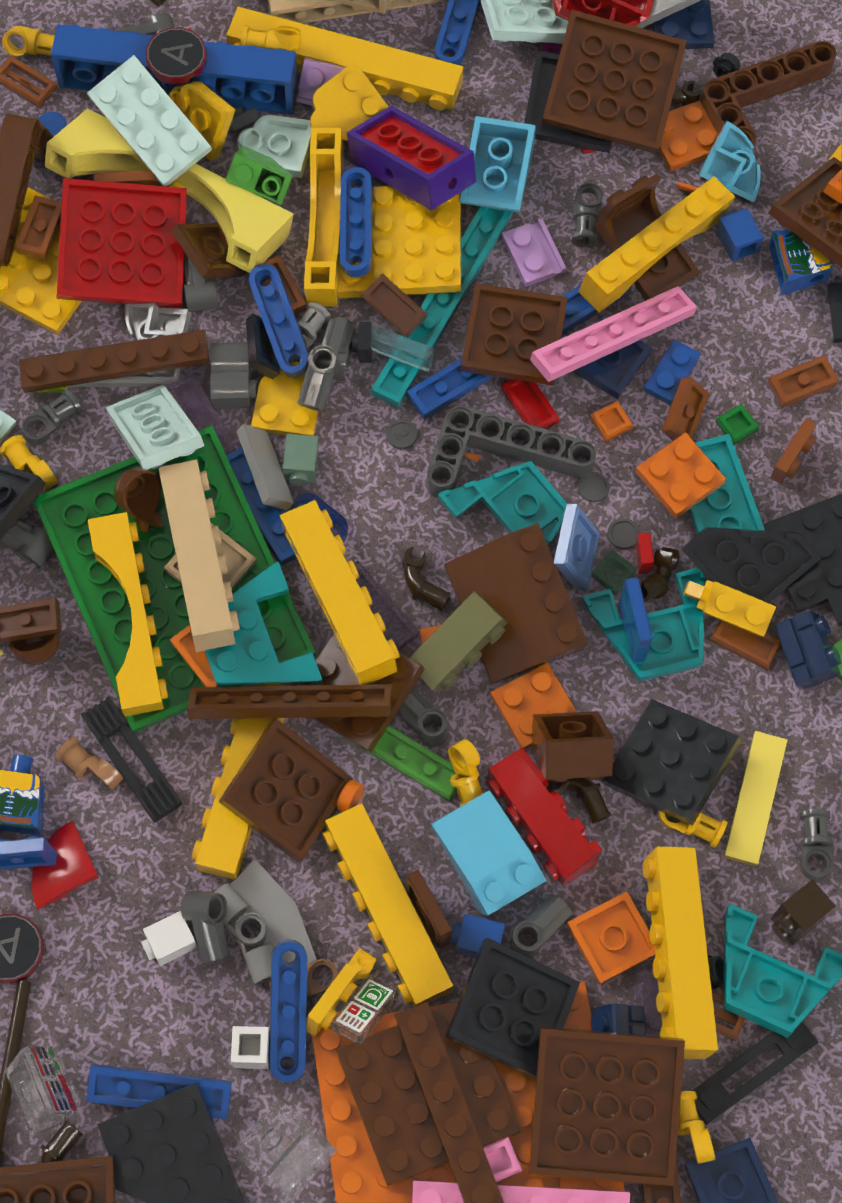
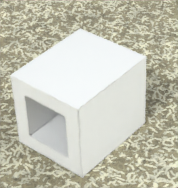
M181 911L143 929L147 938L141 941L149 960L156 958L160 966L197 949L196 942L185 919L182 917Z
M233 1026L231 1063L233 1067L269 1069V1028Z

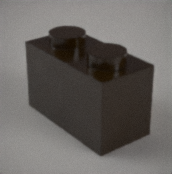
M812 879L780 905L770 918L774 922L772 929L782 941L789 940L794 945L823 922L836 906Z

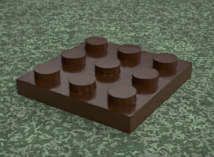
M475 283L461 362V372L554 386L555 379L548 382L530 361L533 351L561 339L568 297Z
M333 634L316 660L322 677V683L316 685H359ZM399 653L400 657L395 659L397 672L371 683L392 684L391 716L312 717V719L371 753L425 669L421 664ZM301 683L300 686L310 685V683Z
M276 718L270 721L218 802L295 861L299 862L303 861L323 829L325 820L329 819L336 808L338 798L344 786L353 778Z

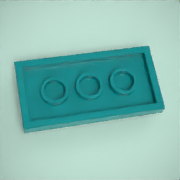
M730 434L695 442L726 478L723 486L688 510L696 534L705 527L765 530Z

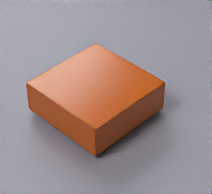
M618 400L590 414V419L605 442L633 429L634 426Z

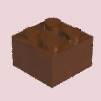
M598 711L533 714L531 751L545 780L564 782L569 778L598 780L604 776H612L614 738Z

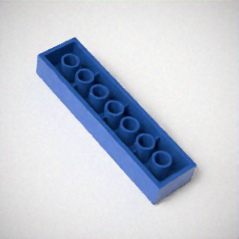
M57 24L51 58L59 88L90 91L135 55L167 95L175 86L199 81L233 108L244 105L246 110L255 107L257 111L293 115L298 88L296 52L285 49L258 48L253 45L240 46L225 42L203 41L207 52V63L203 72L198 77L195 75L190 78V81L187 83L169 84L158 80L147 66L146 47L150 39L155 35L140 34L134 31H112L106 28H86L74 24Z

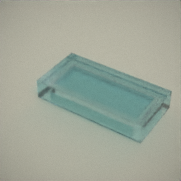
M375 326L371 334L372 351L421 370L430 371L433 364L434 348Z

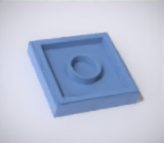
M567 504L554 564L575 589L587 591L600 533L577 504Z

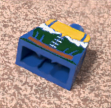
M791 230L772 231L768 246L782 295L828 281L832 265L836 263L828 260L825 255L813 246L805 243L802 238Z
M13 755L10 771L0 770V831L42 837L44 782L40 776L30 774L33 758L29 756Z

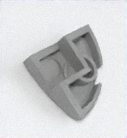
M155 303L125 305V320L128 331L137 340L188 331L192 316L188 309L159 308Z

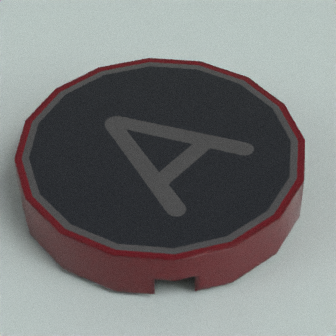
M173 27L159 31L150 39L146 47L147 66L154 73V76L162 82L169 84L187 83L190 81V78L195 75L198 77L203 72L207 63L206 46L202 38L194 31L183 27Z
M1 914L0 983H17L30 977L38 967L44 955V940L38 927L28 918L18 914Z

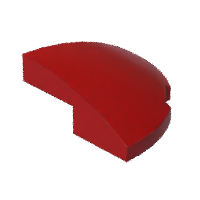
M73 820L59 828L47 840L57 851L56 865L36 866L33 868L32 894L37 910L69 896V892L99 878Z

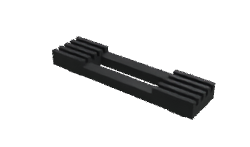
M109 696L106 697V700H101L100 704H95L92 709H87L86 713H81L83 720L154 823L183 805L174 789L156 766L137 736L132 732L127 721ZM119 731L154 780L146 788L141 786L109 739Z
M804 1022L788 1038L776 1032H771L692 1090L697 1094L695 1106L699 1116L708 1125L819 1042ZM775 1044L783 1056L729 1094L721 1083Z

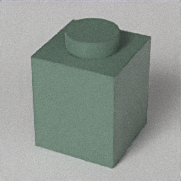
M286 434L283 475L290 484L305 486L308 482L315 483L319 454L318 436Z

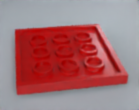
M63 178L56 299L133 305L155 303L161 307L181 308L184 250L171 231L176 224H185L187 188Z

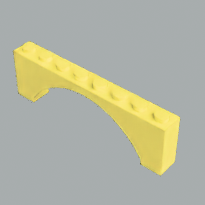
M88 108L49 140L46 145L45 167L67 179H72L74 176L105 172L149 170L108 119ZM194 164L169 184L171 185L178 180L184 188H187V195L198 201L212 214L219 223L228 243L226 261L248 273L256 266L263 264L290 235L293 213L248 190L225 181V178L197 164Z

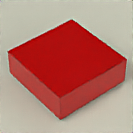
M638 533L635 543L638 574H650L654 564L650 533Z

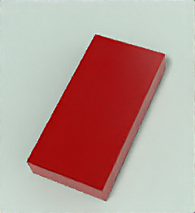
M510 379L501 384V390L523 423L543 429H549L560 423L559 416L536 383Z

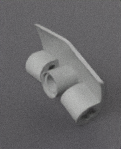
M253 860L231 884L226 883L214 892L220 893L226 898L227 914L222 922L238 939L255 986L267 983L268 979H271L272 951L283 940L291 939L301 943L307 954V964L316 961L314 950L296 903L256 860ZM251 923L257 924L261 928L260 934L253 939L246 938L242 934L243 928ZM288 951L284 953L282 959L285 962H292L296 955Z

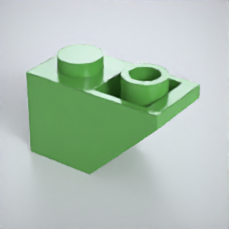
M243 146L235 153L225 181L282 205L293 176L271 157Z

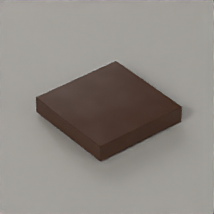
M176 224L172 229L171 233L202 278L242 277L248 273L226 261L228 243L219 224Z
M418 869L408 874L406 892L436 948L441 949L450 944L452 929Z

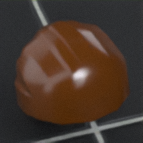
M136 467L123 472L114 488V501L123 512H127L128 515L133 517L142 532L147 533L150 525L161 527L162 515L155 512L159 505L162 491L158 475L142 467Z
M59 633L9 642L15 657L28 665L45 663L56 654L60 644Z

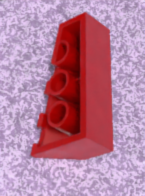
M520 748L489 768V780L486 784L490 792L496 799L502 797L508 806L505 809L508 818L514 826L519 824L522 826L527 834L524 836L526 844L534 854L539 852L546 861L543 864L544 870L553 882L559 880L561 885L565 886L597 865L602 848L596 840L591 843L587 841V836L584 832L585 826L577 817L570 819L567 816L568 810L565 801L558 792L553 790L549 793L546 789L549 786L548 780H545L541 770L523 748Z

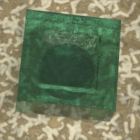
M612 549L592 571L591 577L606 589H611L612 594L617 596L623 589L625 579L633 578L638 569Z

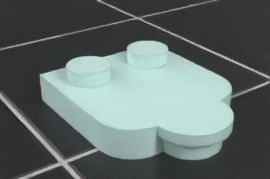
M276 115L262 116L255 122L253 128H247L240 133L237 140L238 150L246 146L271 157L293 177L302 178L310 153V120Z

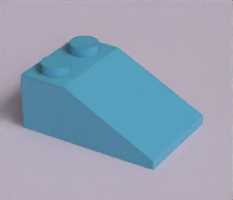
M479 116L475 117L470 150L474 151L476 183L461 192L460 203L520 213L535 143V125Z
M490 790L430 824L480 914L488 916L547 881L529 848Z

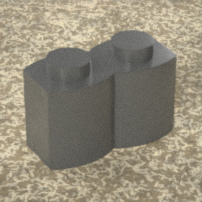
M247 342L211 343L210 393L213 409L251 408V398L257 397L256 379H251V371H255V369L249 367Z

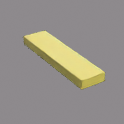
M758 731L754 732L724 858L755 867L758 866L787 739Z

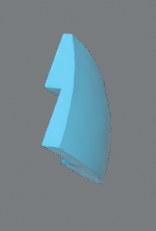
M726 121L698 175L707 180L715 176L730 192L751 202H755L761 180L760 164L756 163L753 144L738 127Z

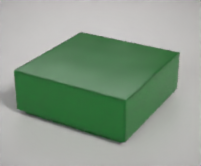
M742 403L715 420L725 435L730 434L733 445L756 433L760 428Z

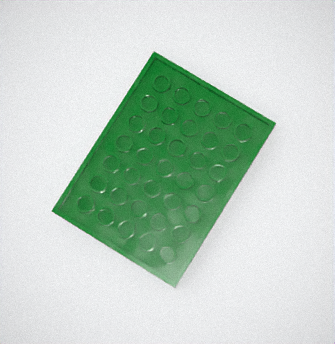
M213 425L198 431L204 443L203 447L196 449L188 456H179L169 460L163 466L197 460L199 471H206L210 490L204 491L205 499L212 498L216 517L210 518V523L214 526L218 525L219 530L257 558L256 564L232 590L233 594L275 562ZM135 457L43 493L34 501L119 702L116 676L124 664L130 646L132 633L131 607L120 583L95 558L88 519L125 513L114 501V488L123 472L141 467ZM159 468L149 469L160 478ZM163 488L159 505L155 511L162 515L161 527L150 525L149 531L146 533L142 532L137 526L139 541L133 542L135 554L142 553L145 572L139 573L141 585H148L151 603L145 604L147 616L153 615L157 635H151L152 647H159L163 666L156 668L158 679L165 678L168 698L162 699L164 706L162 710L126 716L134 733L187 711L191 687H204L170 643V639L189 626L190 622L182 584L164 571V567L176 552ZM128 515L129 522H135L133 517ZM289 593L257 603L279 663L311 652L316 656V652ZM220 686V687H240V686Z

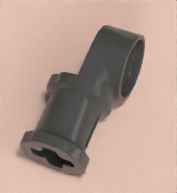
M591 182L583 183L578 187L574 200L573 220L576 222L575 233L572 235V244L577 247L592 248L599 243V236L596 234L594 224L600 217L599 211L601 210L603 191L600 186ZM592 193L596 196L597 201L591 204L585 203L581 199V195Z
M64 389L60 397L48 405L42 404L39 409L27 416L21 425L25 440L33 445L45 443L50 438L51 433L61 427V422L74 413L80 414L83 411L77 398L70 390ZM33 424H42L45 427L44 433L40 436H31L28 433V429Z
M809 809L800 812V820L804 821L805 837L801 840L802 859L800 861V869L809 880L813 879L814 881L824 879L833 866L832 839L828 838L827 820L830 819V811L825 809ZM812 856L821 858L825 864V870L820 873L811 871L807 865V859Z

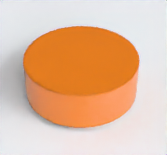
M350 780L340 793L337 801L338 810L344 812L357 806L364 794L365 785L356 780Z

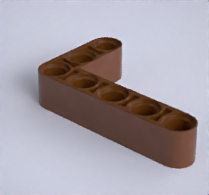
M827 41L815 42L708 81L704 85L701 104L717 134L719 135L726 122L724 121H728L738 127L755 146L756 135L741 108L826 78L832 71L837 55L836 48Z
M10 113L5 115L0 132V266L5 267L11 261L34 159L45 161L47 142L54 137L39 119Z

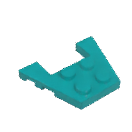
M532 461L494 473L492 476L479 481L474 480L465 483L456 489L442 491L437 496V499L455 520L476 503L482 501L508 533L539 523L548 546L562 526L567 502Z
M279 562L271 565L233 593L234 601L227 602L229 611L236 610L240 630L233 631L236 644L204 650L216 686L293 685V683L316 685L322 683V677L312 652L282 663L278 662L257 603L289 593V588Z
M699 568L679 572L675 575V581L683 605L647 613L653 639L644 662L633 663L623 619L619 617L611 589L582 596L584 607L638 682L702 666L704 644L702 610L696 608L697 600L683 595L686 584L689 581L704 586L705 575Z
M729 904L725 912L723 1009L788 1038L842 978V954L825 946L812 976L747 946L758 916L733 904Z

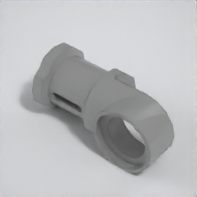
M310 302L306 307V313L297 321L308 350L316 341V334L322 326L328 324L330 318L332 319L327 309L316 302Z

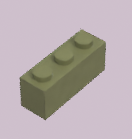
M474 591L417 649L410 659L424 667L425 670L420 678L432 690L440 692L442 689L448 691L459 680L457 674L465 666L468 668L473 666L482 656L480 651L489 642L491 644L495 643L504 634L505 629L503 627L508 621L480 594Z

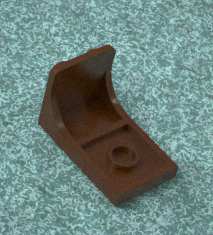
M658 174L650 178L647 175L640 177L631 185L632 188L626 192H623L622 189L616 191L608 197V204L599 211L600 217L594 224V227L612 253L662 216L655 198V189L661 180ZM680 243L652 265L633 284L646 301L672 288L684 285L697 277L700 271Z

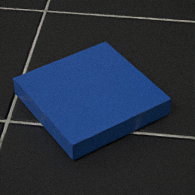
M635 577L625 579L619 606L633 663L645 661L653 637L639 579Z

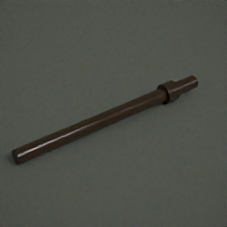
M28 981L17 982L0 1074V1167H2L4 1152L1 1149L31 989V982Z

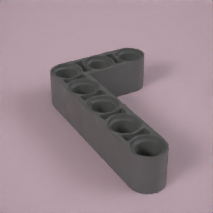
M458 405L449 409L445 416L427 470L426 487L428 492L436 498L442 491L455 489L468 447L524 463L532 461L535 466L576 478L586 476L593 471L596 449L590 442ZM456 422H462L466 424V426L463 428H456L452 424ZM493 431L497 435L493 437H487L483 434V432ZM521 439L526 441L527 444L520 446L516 445L513 441ZM553 448L557 453L547 454L544 452V449ZM452 449L455 450L457 454L453 456H448L443 452L445 450ZM584 457L588 462L579 463L574 458ZM444 477L448 481L440 484L435 482L434 479Z

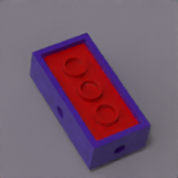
M394 106L388 107L347 132L350 161L352 164L366 169L374 177L430 210L435 209L476 183L474 151Z

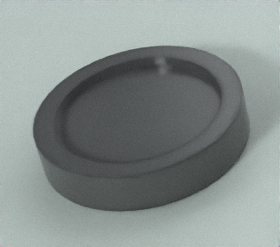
M395 420L387 427V441L394 448L407 449L416 442L417 429L408 420Z
M591 472L581 477L578 483L579 494L589 502L602 501L607 497L610 490L608 479L598 472Z
M619 518L610 524L607 536L613 546L620 549H628L635 545L640 531L632 520Z

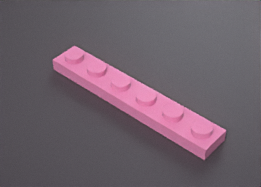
M677 286L533 351L530 361L545 379L550 382L693 316L697 306Z
M413 1181L412 1203H464L457 1183ZM497 1185L504 1203H630V1192Z

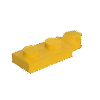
M709 580L706 581L705 586L689 581L683 592V595L698 601L696 608L702 610L703 614L759 637L765 636L776 609L774 605Z
M361 948L358 949L308 1014L306 1020V1031L315 1037L322 1027L327 1030L338 1015V1012L335 1010L341 1000L345 1003L350 1000L358 987L355 984L357 980L369 977L377 960L375 957H372Z

